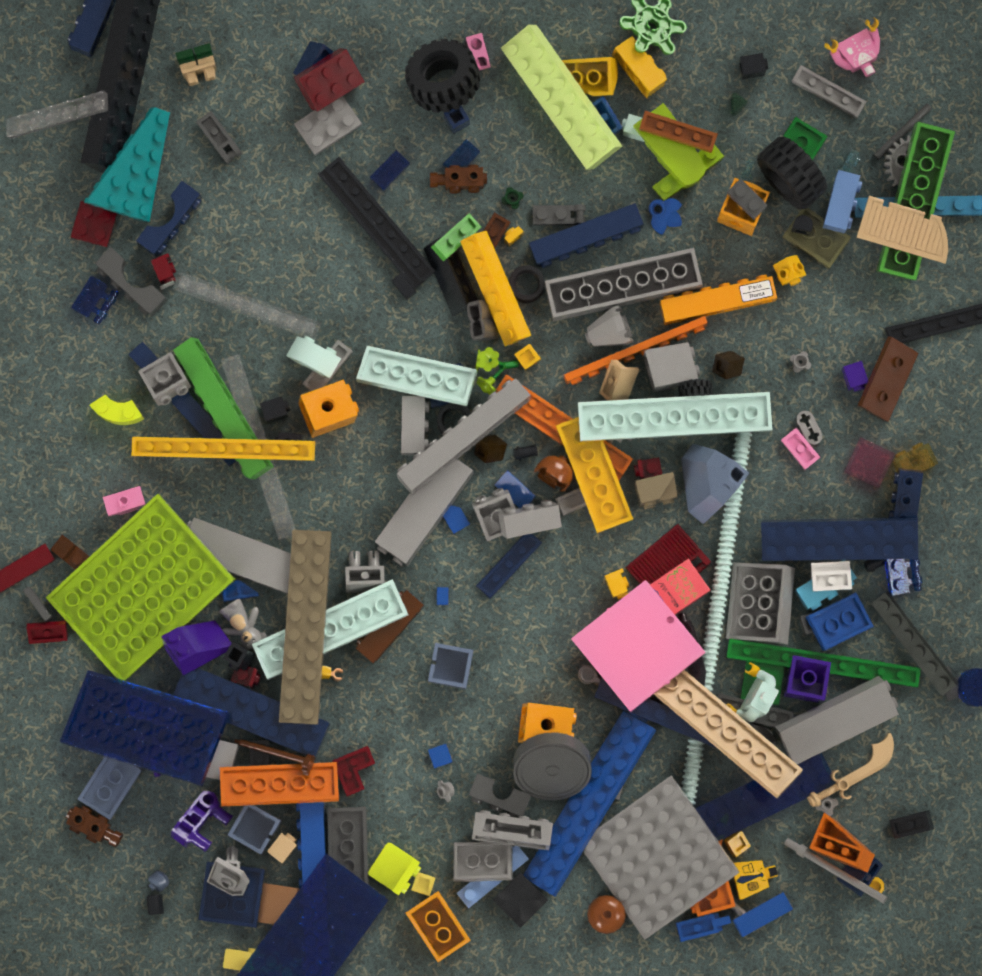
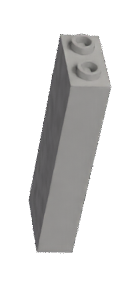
M457 459L413 495L409 493L376 539L377 550L384 555L387 553L392 555V560L398 565L402 566L405 564L408 566L449 507L472 478L474 471Z
M193 518L192 521L188 522L187 526L229 573L288 594L291 553L197 518Z
M878 676L775 726L788 757L796 764H799L899 715L896 709L899 706L896 699L891 697L889 693L891 687L888 681H884Z

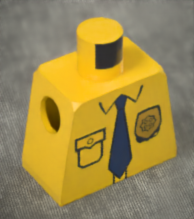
M762 860L734 863L740 872L733 877L739 900L769 888L767 879L778 877L776 866L764 868Z

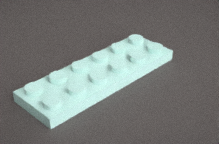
M367 346L356 381L358 383L467 406L476 379L477 369Z

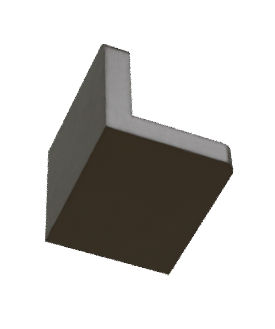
M733 351L716 354L712 372L725 380L740 376L745 358Z
M497 435L485 436L476 444L474 454L484 463L502 461L507 443Z

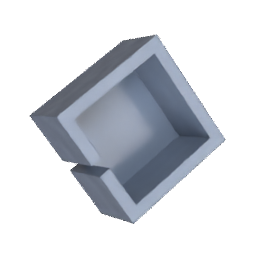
M435 643L432 662H436V665L431 664L428 682L467 689L474 651Z
M246 805L240 812L228 836L263 855L272 840L268 837L275 835L282 820L256 805Z

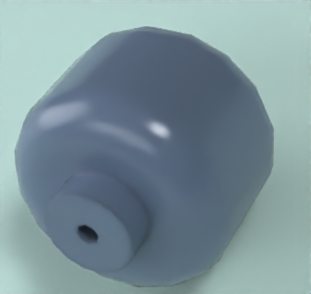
M155 871L148 878L150 882L148 886L152 891L156 889L158 892H161L169 885V879L162 871Z

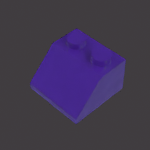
M793 655L787 675L784 697L822 704L826 698L831 662Z

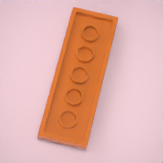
M337 762L314 763L309 776L303 775L301 764L220 767L221 807L339 801Z

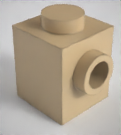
M288 832L286 835L281 833L267 852L284 864L298 846L295 843L297 839Z

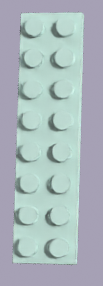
M393 580L326 610L323 655L409 615ZM285 629L252 644L267 680L282 674Z

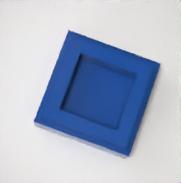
M446 744L428 750L434 769L452 763Z

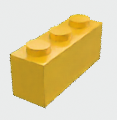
M631 36L615 47L612 56L617 58L618 64L645 98H647L664 86L667 81L666 75L662 69L655 65L651 55L646 52L638 53L635 50V42L637 40Z

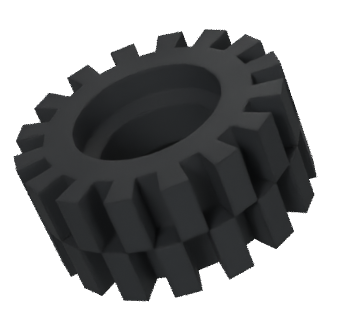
M691 379L689 382L684 381V384L681 383L678 386L679 397L713 395L712 382L705 379L701 381L699 379L695 381Z

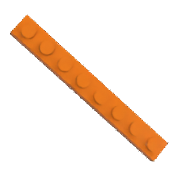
M703 316L564 374L565 382L572 385L582 382L583 377L589 375V378L599 375L600 370L605 368L608 370L611 360L628 363L633 361L636 355L642 354L643 356L645 350L658 346H668L670 341L675 339L681 341L687 338V334L691 332L695 334L705 330L704 327L708 324L706 317Z

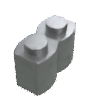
M477 300L468 303L467 314L471 321L470 334L472 339L475 341L497 339L499 332L486 301Z

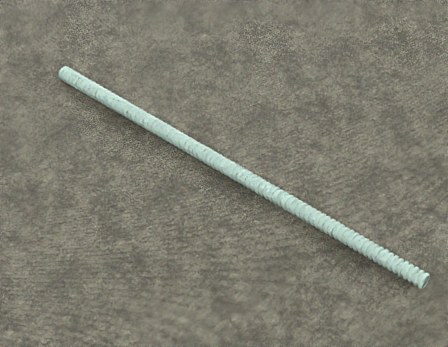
M735 433L737 437L734 438L736 443L733 444L735 449L732 451L734 452L732 458L747 471L745 467L748 466L746 460H749L747 455L750 453L748 449L751 447L749 443H751L750 437H752V433ZM745 480L724 504L726 507L723 509L725 513H723L724 519H722L723 525H721L722 531H720L721 537H719L720 543H718L720 548L717 549L719 554L716 555L718 560L715 561L717 566H715L716 572L713 574L715 578H713L714 584H712L713 590H711L712 596H710L711 602H709L710 608H708L710 613L707 614L709 619L706 620L708 626H705L707 632L704 633L706 638L703 639L705 644L702 645L705 654L702 656L706 669L705 688L710 692L713 691L712 685H714L713 679H715L713 675L716 673L714 668L717 667L715 662L718 661L716 655H719L717 649H720L718 643L721 642L719 637L722 636L720 631H722L721 625H723L722 619H724L723 614L726 607L724 603L727 601L725 598L728 595L726 590L729 589L727 584L730 583L728 578L731 577L729 572L732 570L730 566L733 564L731 560H733L732 554H734L733 549L736 542L734 538L737 536L735 532L738 530L736 525L739 524L737 519L740 518L738 513L741 512L739 507L742 505L740 501H742L741 496L743 495L742 490H744L743 484H745ZM690 738L688 739L689 745H687V748L689 749L686 751L688 755L685 757L687 762L684 763L686 768L683 769L685 775L682 776L684 781L681 782L683 784L681 789L692 805H695L694 799L697 798L695 793L698 792L696 787L699 785L697 781L700 779L698 775H700L699 769H701L700 763H702L701 757H703L702 751H704L703 745L705 743Z

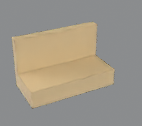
M611 360L599 393L607 401L628 400L639 368L625 367L618 360Z

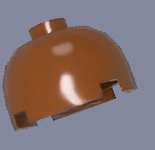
M554 455L546 456L534 469V472H539L537 476L540 480L553 489L556 486L560 487L559 491L561 492L566 491L573 479V471L568 464L569 460L562 455L559 457Z
M602 895L591 902L588 907L587 917L591 927L597 932L610 934L622 927L625 922L626 912L622 903L615 896Z

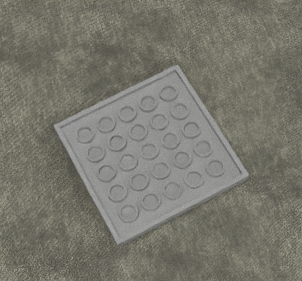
M673 776L665 779L597 828L583 851L612 894L622 903L626 914L644 940L740 873Z

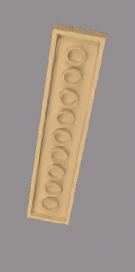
M685 670L673 678L669 684H666L654 693L658 699L775 798H778L802 773L803 769Z

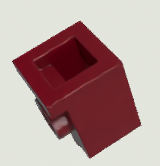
M168 253L151 260L161 285L176 281L174 276L176 269L173 262H168L171 261Z

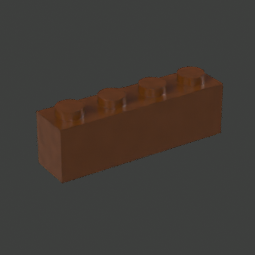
M407 590L404 593L400 591L399 594L409 615L367 634L366 637L359 638L356 642L358 645L356 650L373 664L376 663L424 607Z

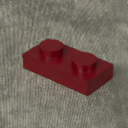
M66 621L27 623L29 644L68 641Z

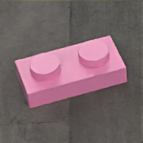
M797 428L781 439V442L804 470L820 459V456Z

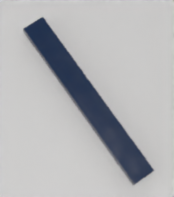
M143 342L128 354L141 369L158 360ZM188 392L185 395H176L172 398V404L203 438L222 439L223 434L220 429L215 427L212 422L213 419ZM222 458L229 467L236 462L235 459Z

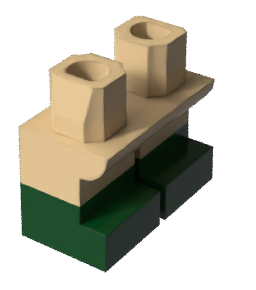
M210 43L194 48L198 65L196 64L192 48L175 53L182 75L186 78L189 86L199 84L198 74L204 73L206 81L216 79V64Z

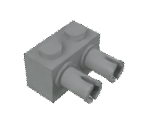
M353 551L348 553L349 567H345L346 593L366 592L385 583L384 566H380L379 551H375V558H373V551L367 552L368 566H360L361 553L359 551H355V559Z

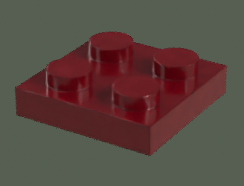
M81 201L70 237L108 248L118 213Z

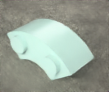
M297 336L286 356L299 365L323 377L330 378L341 360L340 357L336 356L337 352L330 347L324 349L315 344V341L308 336L304 338Z

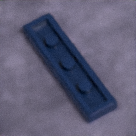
M533 534L523 535L476 587L491 599L542 542Z

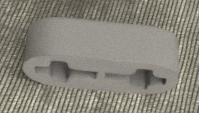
M801 411L796 417V423L800 432L810 445L819 444L822 440V432L814 416L809 411ZM801 415L810 418L808 420L809 427L804 422H800L802 419ZM809 429L812 430L813 434H818L817 441L809 440L808 437L811 435Z

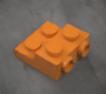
M729 881L692 906V914L696 913L697 917L736 907Z

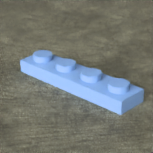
M519 846L512 847L513 873L529 860ZM502 881L469 882L456 894L469 909Z

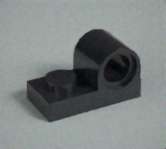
M930 810L889 820L894 839L934 829Z

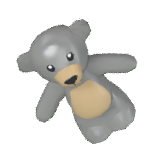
M239 598L219 611L230 622L231 626L234 627L223 628L222 631L225 635H240L242 646L249 650L254 649L253 643L267 637L266 633L254 628L259 613L257 607L251 610L248 618L243 603Z

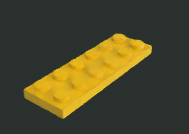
M579 417L556 425L596 532L600 533L632 521V514L603 440L580 441Z

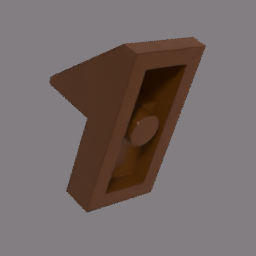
M63 534L50 549L75 570L90 557Z

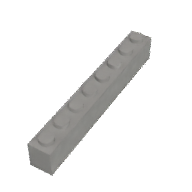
M516 378L513 381L508 380L502 386L503 389L498 393L493 392L489 395L488 401L483 405L480 403L474 407L473 413L468 417L466 415L457 422L458 425L453 429L451 427L442 434V438L438 441L437 439L433 440L427 446V450L418 452L413 457L412 462L409 464L405 463L398 469L397 478L411 495L416 493L531 400V395Z

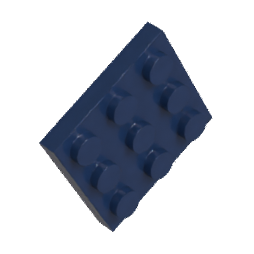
M207 861L198 920L257 928L265 869L240 866V869L244 871L250 882L243 895L232 896L207 882L214 862Z

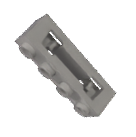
M481 810L480 812H475L472 840L549 850L553 823H550L547 819H538L536 821L530 820L527 816L515 818L510 817L506 813L493 815L489 811ZM497 825L500 828L528 831L530 829V838L526 834L498 830L494 833V826Z

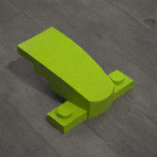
M664 103L651 112L676 120ZM642 119L633 125V128L645 141V145L657 157V161L670 173L652 186L663 201L671 198L682 189H687L697 184L703 178L706 171L724 159V155L715 144L712 153L703 150L697 152L694 147L640 131Z

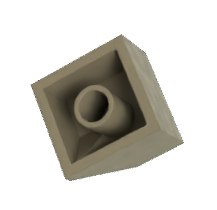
M673 472L635 481L634 488L639 508L644 507V510L654 508L657 503L661 502L663 505L672 504L674 499L678 497Z

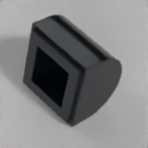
M806 215L798 216L792 225L791 231L810 235L813 227L811 218Z
M162 894L148 895L147 907L149 915L164 914Z

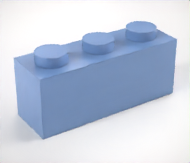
M841 170L837 171L822 228L840 233H845L847 229L851 228L853 218H850L851 210L855 211L858 201L854 198L856 192L860 193L862 182L859 181L860 175Z

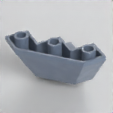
M692 444L681 458L688 512L704 524L735 493L749 475V472L717 450Z

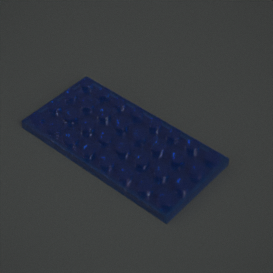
M88 670L60 742L203 786L230 714L224 710Z
M325 854L236 976H334L389 900L328 854Z

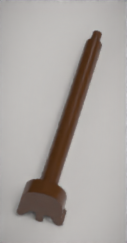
M243 739L234 740V743H238L239 746L302 763L303 775L309 776L314 764L315 756L311 754L302 757Z

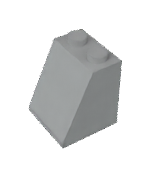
M688 342L648 349L644 352L643 358L653 393L678 387L681 383L684 384V381L689 382L691 379L695 381L700 376L699 366L695 365L693 358H695L693 346L690 347Z

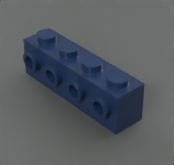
M898 468V473H894L893 484H896L895 492L892 491L891 493L893 510H889L888 518H917L923 472L921 470Z

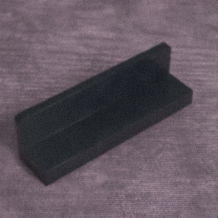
M438 238L425 246L424 251L430 265L435 270L434 274L451 314L456 316L462 311L467 310L468 303L478 299L457 250L445 261H442L431 248L440 239Z

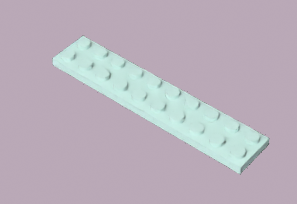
M770 392L578 402L580 441L772 431Z

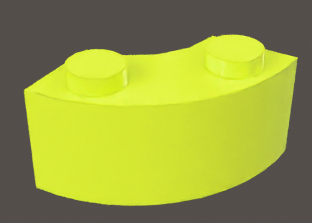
M105 394L90 404V407L98 416L113 424L131 425L144 420V417L132 400L125 403H117L110 400Z

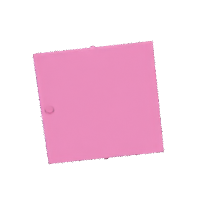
M646 580L611 608H607L606 612L571 638L630 712L663 686L669 684L673 678L705 654L702 647Z

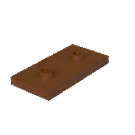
M888 336L858 406L881 420L889 422L919 353L897 339Z

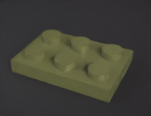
M809 208L801 209L796 218L800 215H806L811 218L813 222L811 234L804 235L792 232L793 221L782 238L830 269L851 237L846 233L822 228L824 218Z

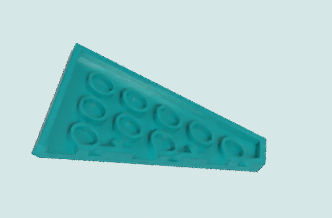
M156 107L149 109L145 118L139 123L138 129L128 138L123 145V149L116 155L117 158L102 174L100 181L95 184L94 190L89 197L85 198L84 203L143 222H150L170 112Z

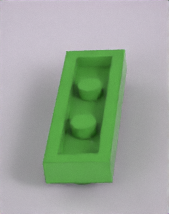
M469 213L431 248L442 261H445L461 246V240L475 234L481 226Z

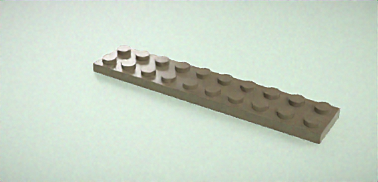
M292 531L279 723L319 724L331 531Z

